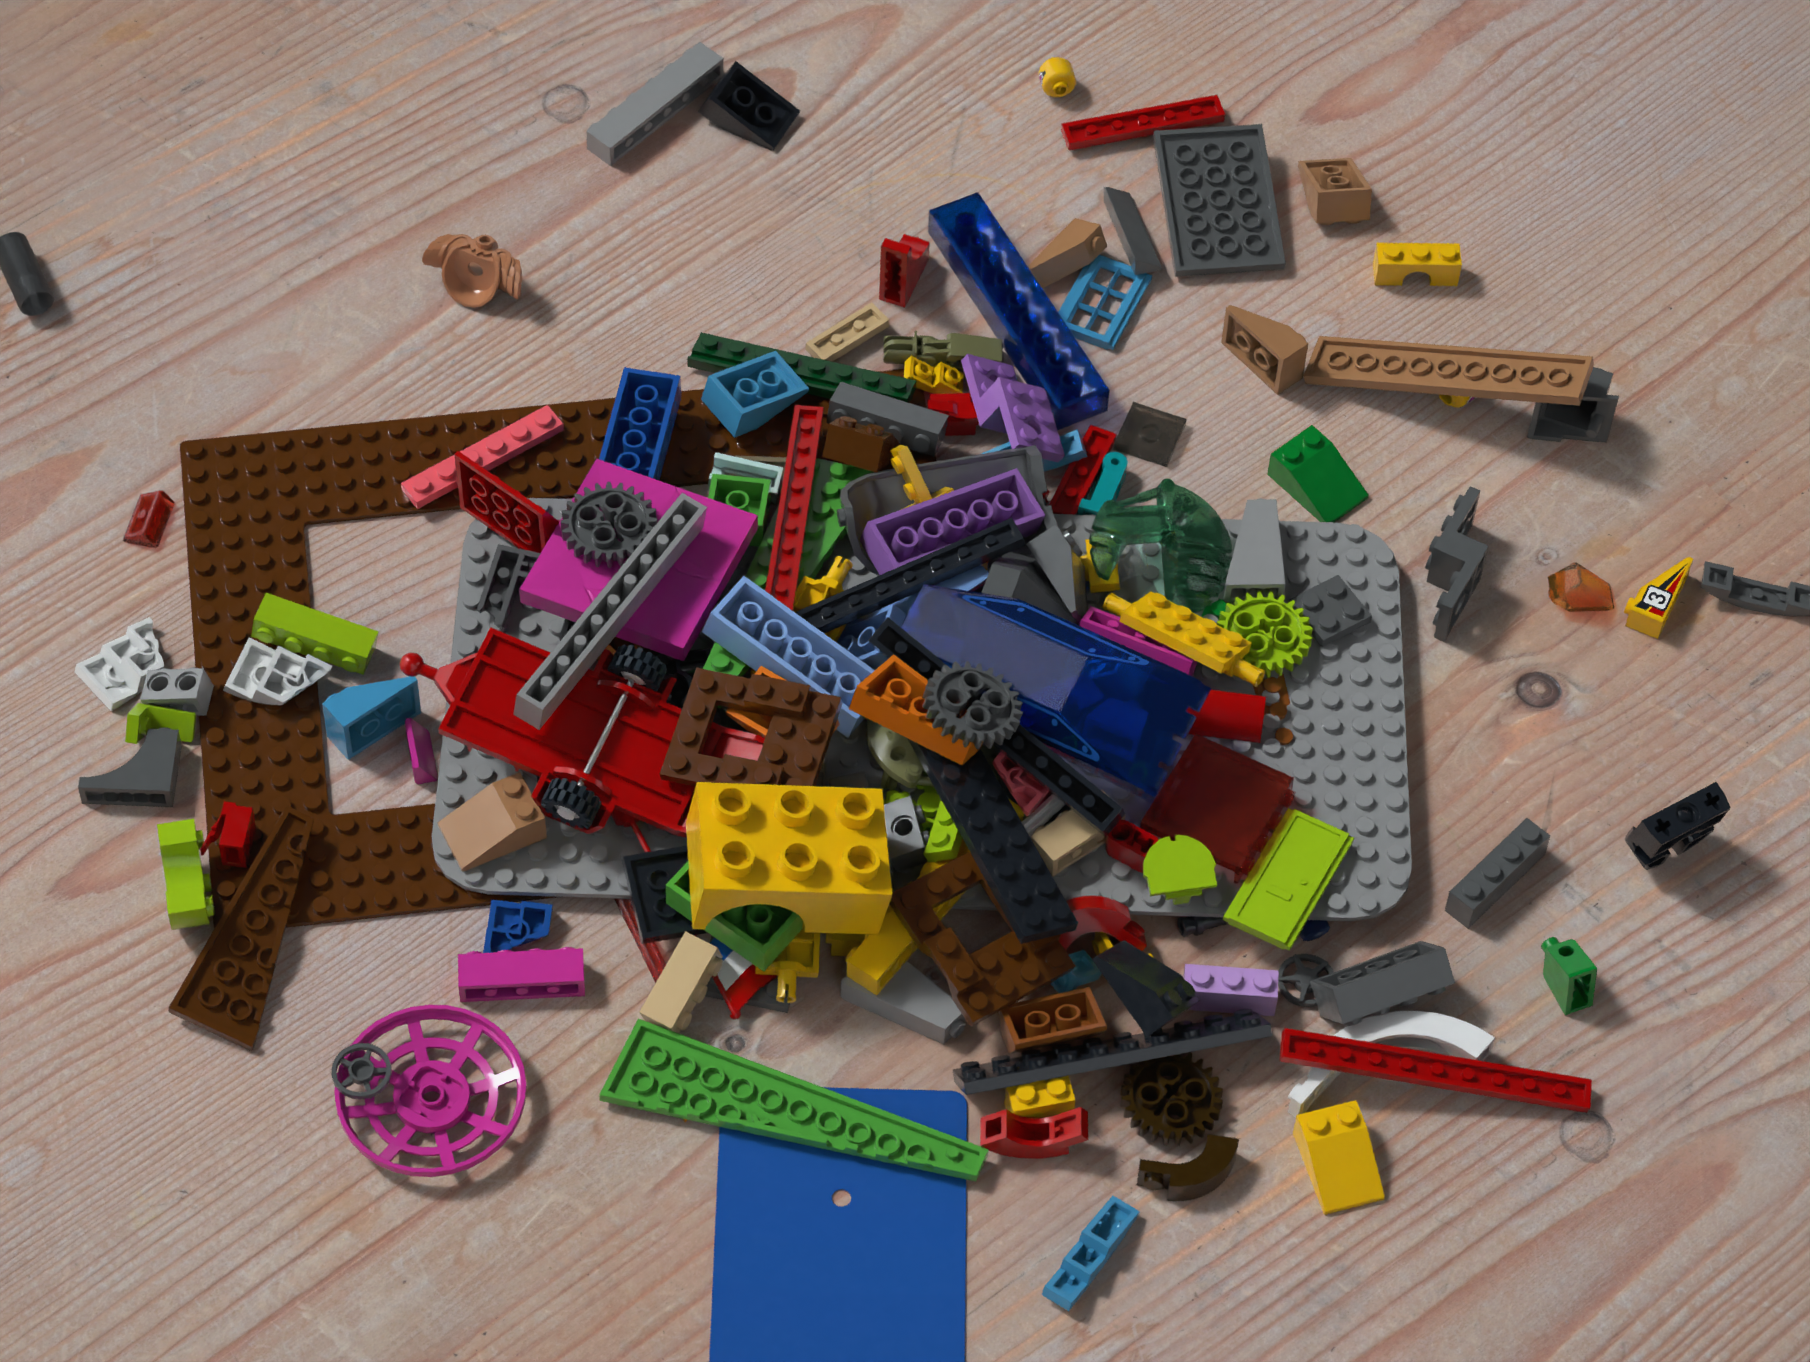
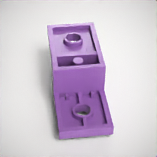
M967 354L961 360L980 427L1006 433L1011 449L1036 445L1042 454V459L1059 462L1065 456L1044 388L1018 382L1013 365Z

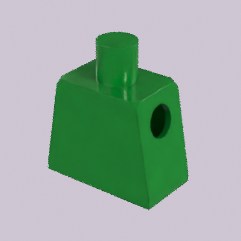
M1556 937L1546 939L1541 945L1545 953L1543 976L1564 1015L1593 1006L1597 975L1595 964L1575 940L1569 939L1560 943Z

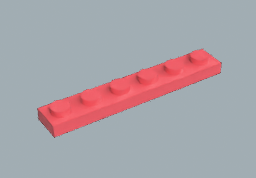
M546 405L460 452L489 471L564 431L563 423L552 409ZM454 455L401 483L402 491L417 509L458 488Z

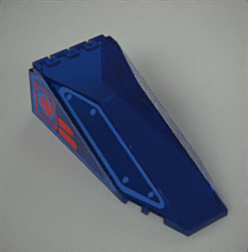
M924 584L901 627L950 668H952L954 662H957L963 668L965 662L969 661L972 668H976L977 664L981 663L983 671H987L992 667V675L995 677L1003 674L1002 682H1012L1013 685L1010 691L1019 692L1017 700L1022 702L1020 711L1023 712L1019 724L1058 756L1153 804L1168 774V771L1158 766L1161 762L1171 767L1182 747L1181 743L1172 739L1173 735L1186 739L1197 718L1186 712L1187 708L1189 707L1200 712L1212 689L1202 684L1200 680L1017 598Z

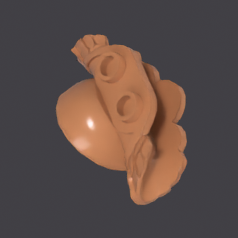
M445 234L433 240L423 254V264L442 269V279L448 294L463 306L472 308L482 307L492 300L498 289L503 290L509 296H513L516 300L521 297L523 277L520 261L511 257V253L506 249H498L497 241L489 235H479L472 239L464 234Z

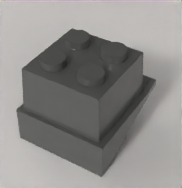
M1593 367L1580 406L1535 402L1527 438L1561 442L1562 439L1607 443L1619 399L1617 395H1608L1613 373Z

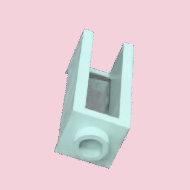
M715 452L712 474L771 479V502L776 504L778 495H781L783 467ZM710 473V476H709L708 491L710 490V485H711V479H712V474H711V473Z

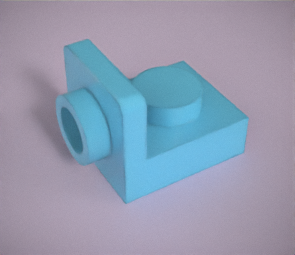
M1085 950L1069 954V957L1076 965L1074 970L1050 983L1058 993L1076 990L1078 986L1098 980L1101 976V971Z

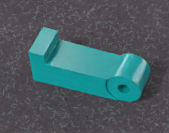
M1110 452L1104 456L1101 477L1091 500L1081 499L1077 515H1100L1105 518L1106 515H1111L1126 478L1128 460L1123 454Z

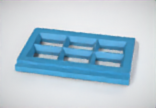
M1098 255L1092 263L1082 268L1052 322L1051 328L1106 350H1114L1149 286L1152 275L1147 273L1135 275L1130 265ZM1100 268L1114 273L1107 287L1093 282ZM1119 275L1134 280L1126 294L1112 289ZM1089 288L1103 293L1096 308L1081 303ZM1108 295L1123 300L1115 315L1101 310ZM1077 309L1092 314L1085 328L1070 323ZM1097 316L1111 321L1104 335L1090 330Z

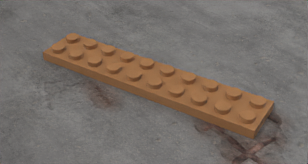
M1319 336L1304 373L1305 384L1580 406L1594 367L1593 356Z

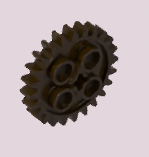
M1192 1053L1187 1054L1185 1058H1181L1180 1054L1151 1059L1150 1061H1140L1139 1067L1133 1064L1130 1066V1074H1125L1123 1082L1125 1085L1121 1086L1120 1095L1123 1097H1121L1120 1105L1125 1107L1124 1118L1132 1117L1130 1127L1141 1126V1137L1149 1132L1152 1134L1151 1142L1153 1143L1158 1137H1162L1164 1146H1167L1169 1139H1174L1176 1145L1180 1146L1181 1138L1185 1137L1191 1144L1193 1143L1194 1134L1203 1138L1205 1128L1212 1131L1214 1120L1218 1121L1220 1117L1219 1110L1222 1109L1223 1100L1220 1098H1222L1223 1088L1218 1087L1219 1077H1211L1212 1067L1202 1069V1058L1194 1063L1191 1061ZM1163 1076H1171L1174 1079L1166 1080ZM1184 1079H1188L1186 1082H1184L1183 1085L1180 1086ZM1195 1093L1198 1094L1200 1097L1193 1098L1190 1097L1188 1094ZM1152 1097L1156 1101L1150 1102L1144 1100L1143 1098ZM1163 1109L1162 1113L1159 1116H1155L1160 1110ZM1169 1115H1178L1181 1119H1172Z

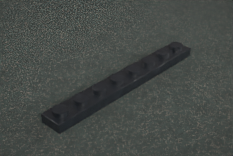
M1009 518L795 613L821 632L826 633L1025 546V541L1014 520Z

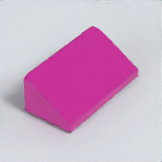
M406 718V736L414 781L416 784L435 782L438 780L430 733L413 719Z

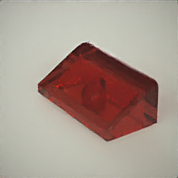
M163 490L140 494L123 541L125 543L157 548L172 513L174 501Z

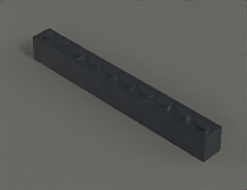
M889 617L886 618L868 640L873 648L887 659L894 654L927 680L933 677L936 670L941 672L943 665H946ZM1020 724L1009 740L1004 739L1002 745H998L994 741L993 746L1105 837L1109 835L1126 814L1121 806Z

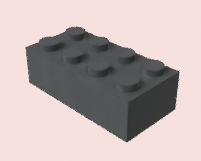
M1424 941L1413 943L1310 981L1320 1016L1333 1022L1344 1024V1026L1356 1025L1362 1022L1361 1017L1370 1014L1372 1016H1379L1390 1011L1389 1007L1399 1003L1401 1006L1413 1004L1418 1001V996L1440 994L1446 991V986L1455 983L1446 949Z

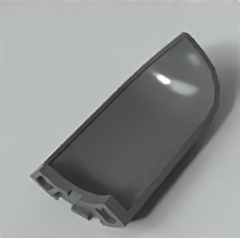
M1036 445L917 464L930 494L944 487L953 488L955 491L1017 468L1043 510L1045 517L1038 531L1024 538L1025 546L1011 551L1012 553L1035 558L1027 543L1055 524L1058 526L1051 505L1046 506L1045 499H1043L1042 493L1047 492L1042 454ZM894 468L866 474L850 481L841 489L840 500L842 509H837L839 526L846 527L855 556L870 572L879 575L859 540L867 522L899 511L915 503L914 500L911 501L907 497L903 488L906 482L902 474H897ZM1002 556L988 561V568H991L992 564Z

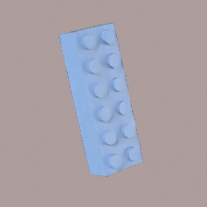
M743 576L712 610L702 632L755 671L760 666H763L787 681L810 685L813 692L841 697L843 704L838 716L840 725L836 730L849 738L865 719V717L849 710L857 685L875 670L747 577Z

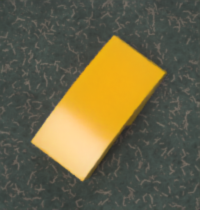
M912 355L905 361L904 378L916 380V388L934 394L963 393L964 373L943 362L932 367Z

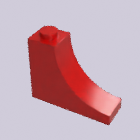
M903 234L900 242L887 238L884 239L881 245L879 300L906 307L929 261L930 242Z

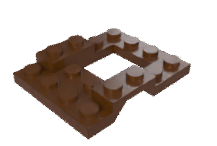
M696 668L660 772V777L662 780L696 787L697 782L816 786L843 704L842 698L813 692L810 685L756 674H752L750 679ZM718 706L772 717L758 761L725 754L723 759L702 754Z
M970 851L892 892L890 906L919 950L935 961L947 979L952 999L970 1027L1070 973L1076 966L1059 942L1060 934L1024 944L1020 943ZM981 884L1012 932L968 954L951 927L945 928L933 908Z

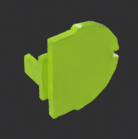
M1175 835V841H1171L1170 836L1159 839L1149 848L1143 862V877L1147 879L1150 896L1165 895V900L1173 899V905L1189 903L1192 896L1202 895V889L1217 887L1214 871L1216 863L1211 851L1200 841L1185 835Z

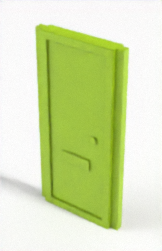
M1288 808L1224 914L1223 920L1228 922L1229 925L1263 941L1290 951L1353 844L1354 837L1303 812Z

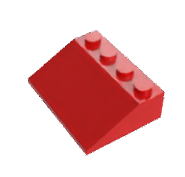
M457 451L454 456L460 508L517 548L541 553L560 520H557L541 506L536 505L523 496L518 490L504 483L499 477L491 474L473 460Z

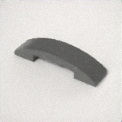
M1705 561L1701 588L1716 598L1744 609L1773 615H1810V586L1790 582L1788 588L1735 576L1733 575L1734 568Z

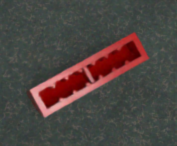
M1146 682L1143 710L1149 713L1147 723L1152 725L1153 730L1260 743L1266 696L1202 689L1199 692L1186 686Z

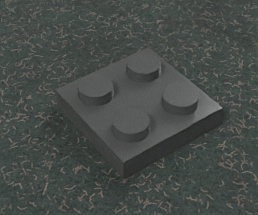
M1339 575L1289 600V602L1295 601L1294 610L1298 608L1304 609L1303 617L1310 618L1309 626L1313 628L1312 635L1322 647L1371 623L1372 615Z

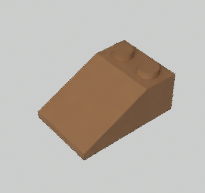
M1352 158L1298 161L1309 212L1316 223L1332 225L1334 222L1345 221L1357 224L1361 220H1370L1372 189Z
M1232 305L1226 307L1221 343L1277 395L1303 379L1308 343L1303 335L1296 333L1290 326Z
M520 772L491 783L438 822V827L462 872L547 838L545 817L539 806L531 798L532 793Z

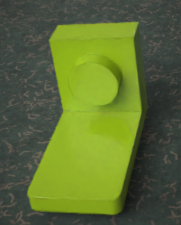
M137 703L127 714L125 742L138 744L147 735L148 729L159 728L179 730L181 741L192 742L195 735L196 713Z

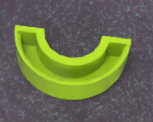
M194 819L157 824L171 929L177 930L210 924L209 916H213L215 910L212 895L206 896V892L212 891L209 873L203 874L199 850L204 843L203 831H196Z

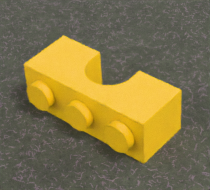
M1376 243L1373 259L1374 285L1402 286L1403 280L1408 274L1424 272L1429 275L1430 286H1458L1462 267L1460 243Z

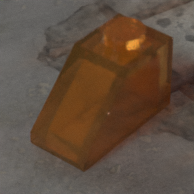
M1577 562L1548 576L1550 588L1548 594L1551 601L1568 612L1610 611L1615 608L1610 584Z

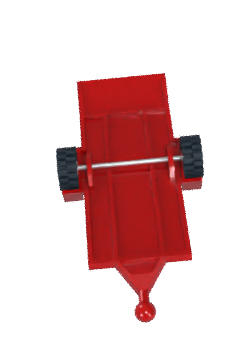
M490 627L477 653L447 664L439 669L425 664L422 657L417 653H407L401 658L400 669L405 675L409 677L422 675L433 680L450 705L438 728V733L465 744L470 752L474 748L514 766L516 772L519 769H523L539 776L540 779L531 798L545 816L586 834H591L605 827L613 809L671 834L687 838L686 820L695 787L662 780L660 777V772L682 711L681 708L666 702L677 679L670 677L663 681L667 672L666 665L660 662L658 657H652L653 654L651 652H643V649L640 647L635 649L633 645L628 647L622 645L617 648L613 656L610 650L604 649L594 671L587 670L540 730L515 716L514 708L517 693L545 661L550 652ZM712 722L702 754L722 759L725 754L758 761L765 738L757 734L726 728Z

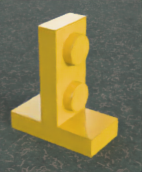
M899 445L890 450L893 455L891 459L892 466L897 474H902L906 482L903 485L907 497L915 502L907 507L954 491L953 488L944 487L930 494L908 446Z

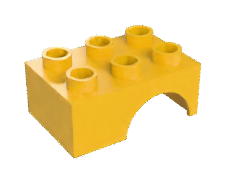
M712 782L696 783L686 820L692 929L705 930L707 924L715 916L729 909L745 905L765 904L783 907L795 912L802 918L804 932L879 934L892 897L882 789Z

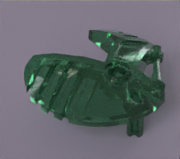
M1164 479L1156 488L1138 493L1136 496L1118 502L1107 500L1096 514L1091 527L1096 533L1092 532L1090 534L1089 544L1095 547L1091 548L1090 555L1098 577L1106 581L1109 580L1126 545L1160 543L1164 593L1167 600L1177 605L1185 606L1196 614L1208 607L1213 602L1209 599L1211 597H1218L1225 588V586L1220 584L1226 583L1228 571H1225V569L1230 567L1232 557L1227 556L1226 553L1230 554L1233 551L1229 533L1217 512L1194 492L1176 485L1171 479ZM1153 499L1157 501V505L1126 507Z

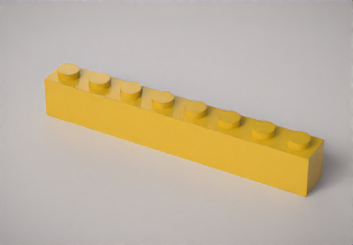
M1009 799L1022 822L1024 813L1018 804ZM963 839L957 858L969 852ZM954 859L935 862L927 861L922 867L918 879ZM965 892L933 908L940 920L944 918ZM890 905L887 908L879 934H866L863 943L859 947H853L846 957L847 977L876 996L918 948Z

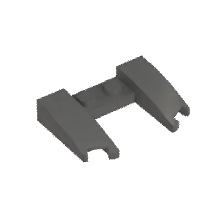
M498 544L477 607L480 614L486 611L495 618L494 625L498 628L503 629L521 582L525 581L541 553ZM568 619L564 620L559 636L560 641L576 622Z

